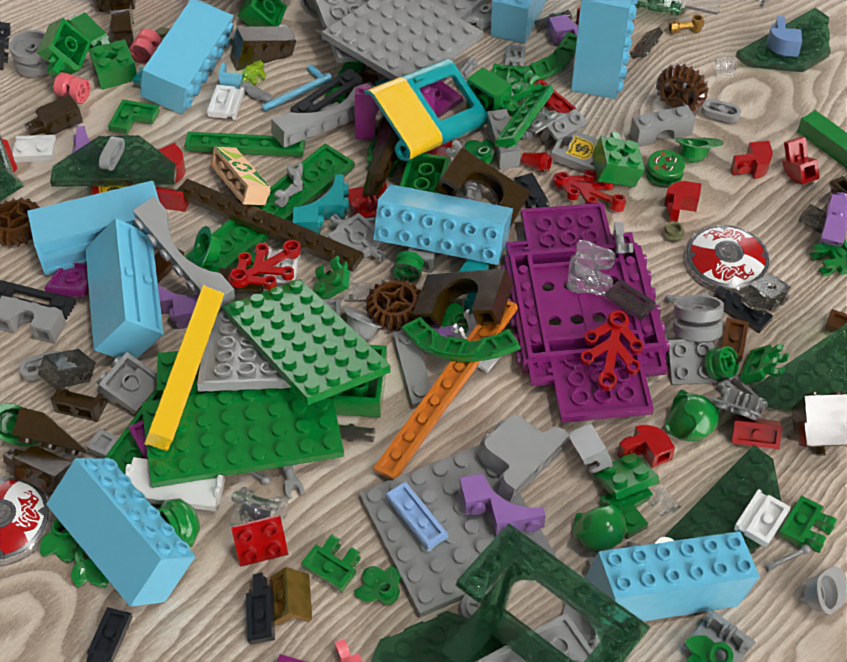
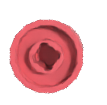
M141 29L129 48L132 58L138 63L147 64L162 42L161 37L151 29Z
M61 72L54 81L53 90L56 96L64 97L70 94L75 102L82 104L89 97L91 85L87 79Z

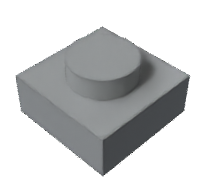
M99 429L86 448L88 452L104 458L119 437Z

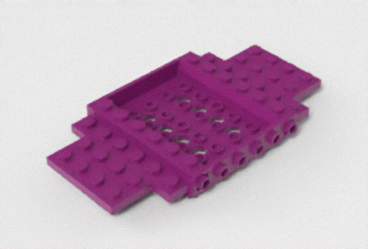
M604 203L521 209L525 241L506 242L507 256H505L504 265H501V269H506L513 281L508 300L516 303L518 309L510 319V328L515 329L513 336L521 348L516 351L517 365H521L522 374H529L531 386L554 385L561 423L653 415L654 407L646 377L666 375L665 357L666 353L670 350V343L664 336L665 324L664 321H660V305L655 302L656 290L655 287L651 286V271L647 270L646 253L643 254L641 245L634 242L632 232L624 233V243H633V253L616 254V242L613 234L610 232ZM595 261L593 274L589 277L591 264ZM608 279H615L619 284L610 286L606 281ZM594 281L597 286L589 288L585 285V282ZM567 282H571L576 287L572 290L565 289L563 285ZM545 284H550L554 289L547 292L541 287ZM621 310L629 318L628 328L644 344L642 353L634 355L629 351V342L620 333V342L630 355L639 361L640 369L636 375L628 374L625 369L626 364L617 354L613 371L617 376L614 389L604 391L599 388L597 380L599 374L604 371L607 351L594 358V362L589 366L583 365L580 357L584 350H590L608 340L611 331L598 337L597 343L592 346L584 342V336L588 330H594L605 324L607 316L611 312ZM601 315L605 318V321L601 323L595 322L593 316ZM580 317L583 322L576 325L570 319ZM555 318L561 324L559 326H551L548 321ZM614 321L616 324H621L620 321ZM587 336L590 340L595 339L594 336ZM633 345V348L640 349L638 345ZM588 355L584 356L586 360L591 359V357ZM629 365L631 369H637L635 365ZM602 381L604 384L610 385L609 381Z

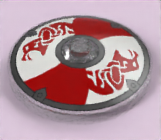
M714 225L699 230L689 239L684 252V264L688 274L696 283L712 292H715L719 286L739 295L751 292L765 281L771 264L767 247L756 235L731 225Z
M14 476L0 477V567L17 563L33 554L40 547L42 538L50 532L53 522V512L46 505L49 499L45 491Z

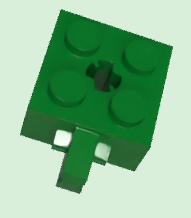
M61 18L49 24L37 54L49 63L46 73L51 77L58 75L59 72L73 74L81 68L92 41L67 20Z
M108 38L100 39L102 46H96L88 50L93 69L102 90L133 82L132 80L137 71L125 39L110 43Z
M482 67L467 78V84L486 113L488 111L507 109L508 115L513 117L519 109L520 105L511 99L512 85L493 72ZM466 100V108L469 109L471 106Z
M612 131L609 137L600 136L592 156L598 181L636 187L645 171L638 142L622 140L618 132Z

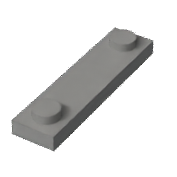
M403 330L393 332L412 408H417L431 389L420 348L408 339Z

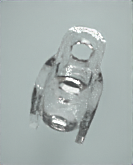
M579 240L576 245V253L571 256L569 261L567 288L578 293L609 294L613 289V280L609 275L600 272L598 269L607 270L612 268L615 263V253L592 242Z
M242 487L239 491L232 493L231 500L240 504L235 507L232 516L228 519V526H236L280 515L283 522L287 516L289 498L279 495L274 498H262L254 495L255 489Z

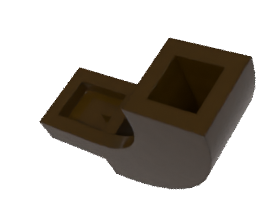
M113 6L111 8V20L114 40L120 41L125 39L128 48H130L134 41L132 6Z

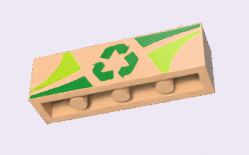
M214 147L210 165L243 204L265 205L267 197L270 195V186L237 148Z

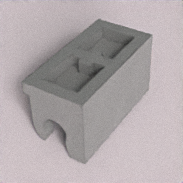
M591 423L569 432V439L580 455L584 465L598 461L595 466L589 468L591 473L598 472L607 467H613L608 450Z

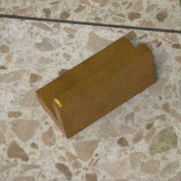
M285 567L270 576V585L274 595L275 624L281 625L292 618L307 622L312 620L309 574Z

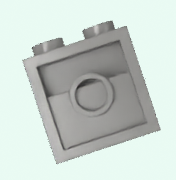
M126 352L122 358L118 356L111 364L112 369L108 374L104 372L97 380V392L104 394L103 396L112 403L116 404L118 402L133 414H136L142 407V402H146L157 387V373Z

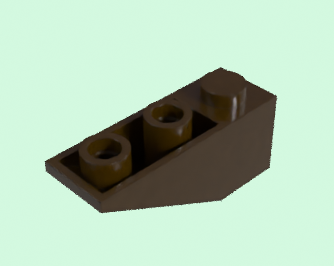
M20 407L12 435L19 437V442L32 445L34 440L42 442L41 447L55 450L56 446L65 448L64 453L78 456L79 452L86 453L87 450L49 415Z

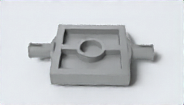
M357 213L352 218L344 221L336 214L331 216L330 221L337 228L328 235V238L363 252V259L370 255H373L379 262L385 259L386 255L378 248L386 242L373 240L375 226L362 215Z

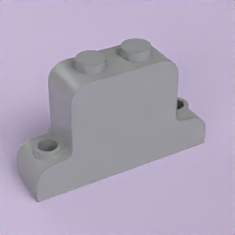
M512 415L505 421L501 420L493 433H487L482 438L480 445L483 448L480 453V460L500 476L498 479L500 483L499 494L506 501L511 502L564 450L570 434L559 427H552L546 432H541L522 417Z

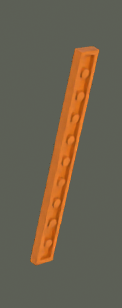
M508 300L501 323L497 325H479L478 323L468 336L467 341H478L481 338L501 333L517 311V304ZM480 361L449 362L373 467L375 473L389 480H394L401 474Z

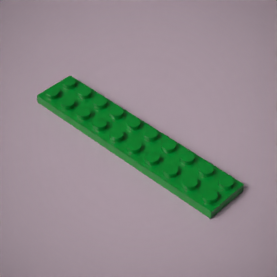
M325 143L301 162L303 165L301 178L303 189L291 195L284 207H279L275 204L278 198L274 194L278 190L285 191L293 184V179L288 174L270 187V195L267 197L265 205L252 206L290 221L293 219V207L311 204L333 186L335 175L344 174L345 176L355 168V162ZM229 220L212 233L223 241L219 259L214 264L203 265L201 268L219 273V268H233L239 263L238 255L240 253L253 252L256 249V245L264 243L270 237ZM192 250L184 256L187 260H189Z

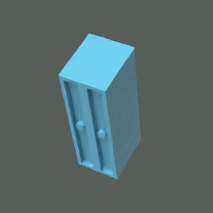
M190 0L143 68L140 96L180 114H183L186 108L189 109L194 95L198 96L201 84L207 82L209 72L215 69L217 59L222 58L224 48H228L231 43L232 37H230V34L234 28L232 23L233 15L200 0Z
M492 0L491 36L526 44L547 0Z
M581 0L571 91L616 99L618 92H622L624 85L622 79H626L628 68L625 65H628L630 57L628 52L632 44V39L629 35L633 34V20H635L637 12L635 4H637L638 0Z
M154 182L140 183L27 211L34 245L44 274L54 273L61 267L63 270L73 268L74 264L72 263L74 262L87 263L86 247L115 218L136 227L133 221L135 219L133 210L154 196L159 201Z
M390 184L378 199L373 240L498 265L506 250L513 208Z
M116 218L86 247L93 347L95 351L115 358L118 356L122 358L128 352L137 359L164 335L154 250L144 230L140 231L137 227Z
M75 458L46 505L130 607L166 602L196 556L189 549V545L174 532V528L160 516V512L145 499V495L131 483V479L117 467L118 464L110 458Z
M741 532L598 551L582 583L599 629L738 607L760 576Z

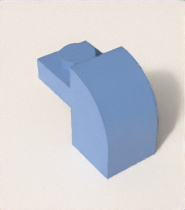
M777 16L776 22L772 23L767 45L773 52L779 55L798 57L802 45L801 30L786 29L785 16Z

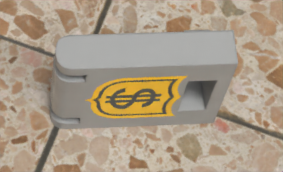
M576 131L556 142L551 152L552 160L583 173L586 170L596 173L592 156L598 139ZM562 142L568 146L566 150L560 148Z

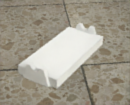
M133 457L132 464H127L125 475L145 495V499L149 503L162 505L166 500L180 498L194 509L216 511L217 505H220L225 483L223 475H218L217 478L152 488L148 459Z

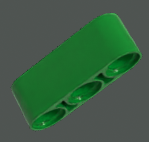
M85 12L67 19L71 25L92 41L89 49L102 46L100 39L108 38L110 42L106 32Z

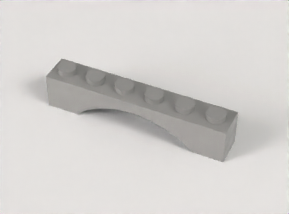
M371 82L362 84V85H369V86H371V87H375ZM354 87L346 100L333 108L313 113L287 112L271 118V134L283 147H287L354 121V94L356 87Z
M155 196L133 210L135 216L133 221L140 231L144 230L147 233L146 237L153 246L157 245L159 247V252L166 262L170 260L174 265L172 266L173 270L179 277L183 276L186 279V285L192 293L196 291L199 295L203 284L206 287L224 293L219 309L235 299L233 287L221 273L198 267L179 252L169 233L168 212Z

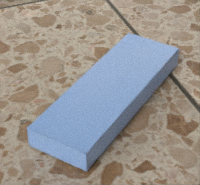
M406 482L386 493V499L427 551L448 539V533Z

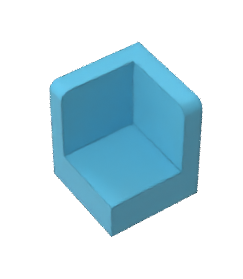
M221 63L219 71L220 85L235 86L236 89H240L239 86L243 82V75L227 73L226 63Z

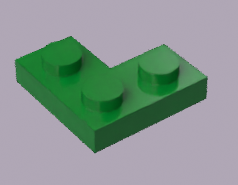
M122 99L108 124L109 131L128 134L135 121L153 124L160 112L159 106Z
M646 488L618 500L608 493L600 498L599 504L601 505L608 499L611 501V504L622 510L627 518L625 537L630 539L648 528L649 523L637 510V507L651 500L653 493L649 488Z

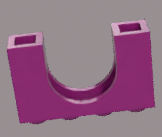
M361 85L355 88L356 139H374L376 137V113L380 108L371 95H365L364 93L365 90L373 88L369 85ZM430 86L420 88V92L435 113V88Z

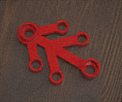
M586 170L583 175L570 176L566 172H558L553 175V185L558 189L564 190L569 200L576 201L579 198V194H581L585 204L598 203V198L609 202L608 206L612 211L622 212L625 209L626 200L622 194H614L612 196L599 191L601 189L612 190L614 184L606 182L593 183L596 173Z
M296 240L286 241L283 245L284 251L265 261L264 258L269 254L268 245L265 243L256 245L254 265L248 270L246 268L252 262L251 255L247 252L240 253L238 255V267L233 269L228 277L229 284L236 288H242L248 284L264 285L265 289L270 290L277 287L276 278L274 276L259 277L255 275H281L283 280H292L294 278V269L292 267L273 266L287 258L292 260L298 258L301 253L300 243Z
M621 310L611 312L607 316L605 324L594 330H588L584 336V342L592 346L597 343L598 337L611 331L608 340L590 350H584L580 357L581 363L589 366L594 362V358L607 351L604 371L599 374L597 380L599 388L604 391H610L616 385L617 376L613 371L617 354L626 364L625 369L628 374L636 375L640 369L639 361L635 360L620 342V333L629 342V351L634 355L642 353L644 344L628 328L629 318ZM614 321H620L621 324H616ZM587 336H594L595 339L590 340ZM633 345H638L640 349L633 348ZM588 355L591 357V359L586 360L584 356ZM629 365H635L637 369H631ZM607 380L610 382V385H606L602 381Z

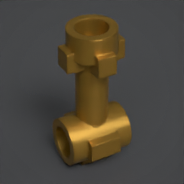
M699 14L693 15L692 21L679 22V20L669 22V32L676 34L680 33V30L690 29L693 33H699L702 27H704L705 21L703 16Z

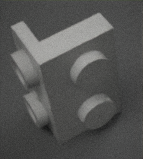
M576 108L569 113H565L564 117L544 128L541 139L544 143L552 139L559 141L585 127L588 122Z

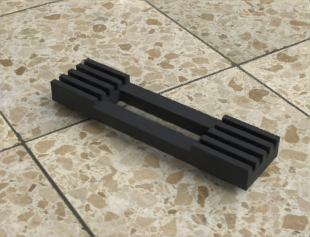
M349 68L292 106L290 111L292 113L318 112L346 92L350 93L353 91L354 87L363 84L362 77ZM337 85L341 86L336 91H334L333 93H331L315 105L312 104V102L323 96L325 93H327Z
M0 280V298L1 296L15 297L22 301L35 302L50 308H58L62 310L65 320L68 319L67 316H70L74 305L77 304L75 298ZM17 292L49 300L50 303L47 305L15 297L13 294Z

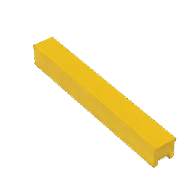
M204 284L144 443L145 445H151L168 451L173 441L224 293L206 287Z

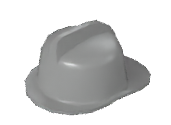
M348 306L342 307V310L347 314L346 323L364 340L371 339L378 327L382 328L377 323H373V319H370L364 312Z
M832 566L819 575L808 578L805 582V593L800 597V600L807 602L809 607L815 611H822L827 615H831L847 599V579L844 572L839 567Z

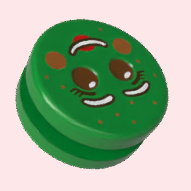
M656 151L648 158L646 176L656 186L670 187L672 184L682 180L685 161L674 151Z

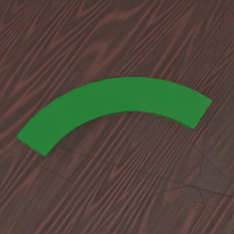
M566 32L564 39L551 55L530 63L528 66H506L494 63L491 72L506 81L511 77L518 76L520 78L522 72L530 68L533 73L529 74L527 79L530 75L537 74L539 78L536 79V82L541 79L546 80L563 70L575 58L577 35Z
M422 317L401 327L408 339L422 351L450 361H485L499 358L521 349L518 341L509 329L481 338L478 341H467V339L450 336L447 338L438 334Z

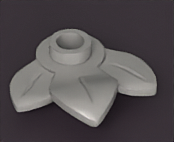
M484 4L480 6L474 13L467 16L464 21L469 24L476 23L479 30L484 29L491 23L492 5Z

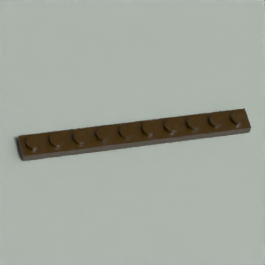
M188 178L176 190L183 192L185 201L285 243L288 240H296L300 243L302 251L330 262L331 259L339 256V263L342 264L346 261L348 263L347 269L351 272H354L364 258V253L250 204H243L238 199Z

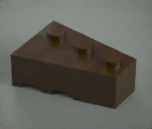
M237 27L230 59L236 71L289 57L293 55L296 39L289 27Z

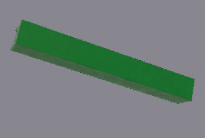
M816 110L805 117H801L797 132L847 169V132Z

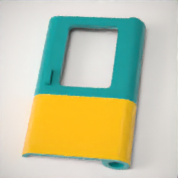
M449 59L442 60L364 91L365 95L369 94L373 97L400 138V141L395 146V151L402 161L410 160L487 124L485 109L455 64ZM451 76L471 108L440 120L420 92V88ZM401 146H404L406 148V150L403 153L401 151Z

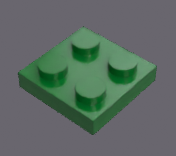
M635 453L612 461L613 467L611 468L607 467L593 473L594 478L616 500L659 483L658 475Z

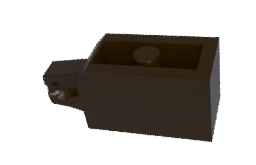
M69 94L38 107L35 111L37 117L27 122L25 127L30 136L42 133L54 135L82 123L83 119L80 108Z
M30 446L25 451L11 448L3 454V462L14 469L15 478L51 495L72 464V462L38 446Z

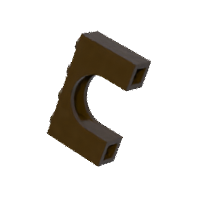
M462 147L434 189L440 194L455 197L462 185L466 183L481 184L492 192L496 205L513 208L510 226L531 193Z
M506 269L427 274L412 315L415 319L422 317L431 328H441L446 311L456 298L467 293H477L471 311L479 325L500 324L512 290L513 281Z

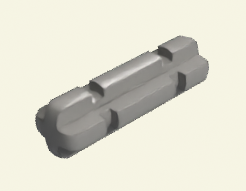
M470 57L459 70L465 80L478 65V60Z
M243 81L239 86L240 88L244 87L245 94L258 101L262 100L264 104L273 100L272 94L246 81Z

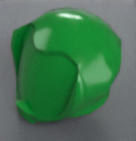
M679 393L673 399L664 428L667 434L677 439L690 442L700 441L715 429L719 421L718 411L714 404L703 395Z
M180 498L166 500L157 509L160 512V516L174 528V532L189 545V548L192 547L200 531L197 513L190 504Z
M607 499L599 507L588 510L585 513H576L573 527L574 537L592 552L598 553L601 550L612 549L622 542L627 532V518L620 508L611 504V501Z

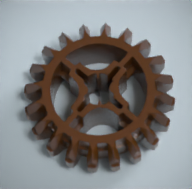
M678 63L674 66L670 64L662 70L657 78V95L661 96L660 101L666 102L665 106L669 105L672 108L688 105L690 110L694 112L707 99L709 92L707 87L708 81L704 80L705 75L699 74V70H693V65L687 67L685 63L682 66Z
M13 197L11 201L5 200L3 204H0V244L2 246L8 245L11 248L13 245H17L19 247L20 244L25 243L27 245L28 241H33L27 211L40 208L36 202H32L30 199L24 200L22 197L15 200Z
M392 278L389 282L382 280L381 285L375 284L374 289H370L369 295H367L366 311L368 317L373 319V323L382 326L381 330L387 327L389 332L392 329L400 331L402 326L415 320L412 314L421 290L417 289L415 284L410 285L409 280L402 282L400 278L398 281H393Z

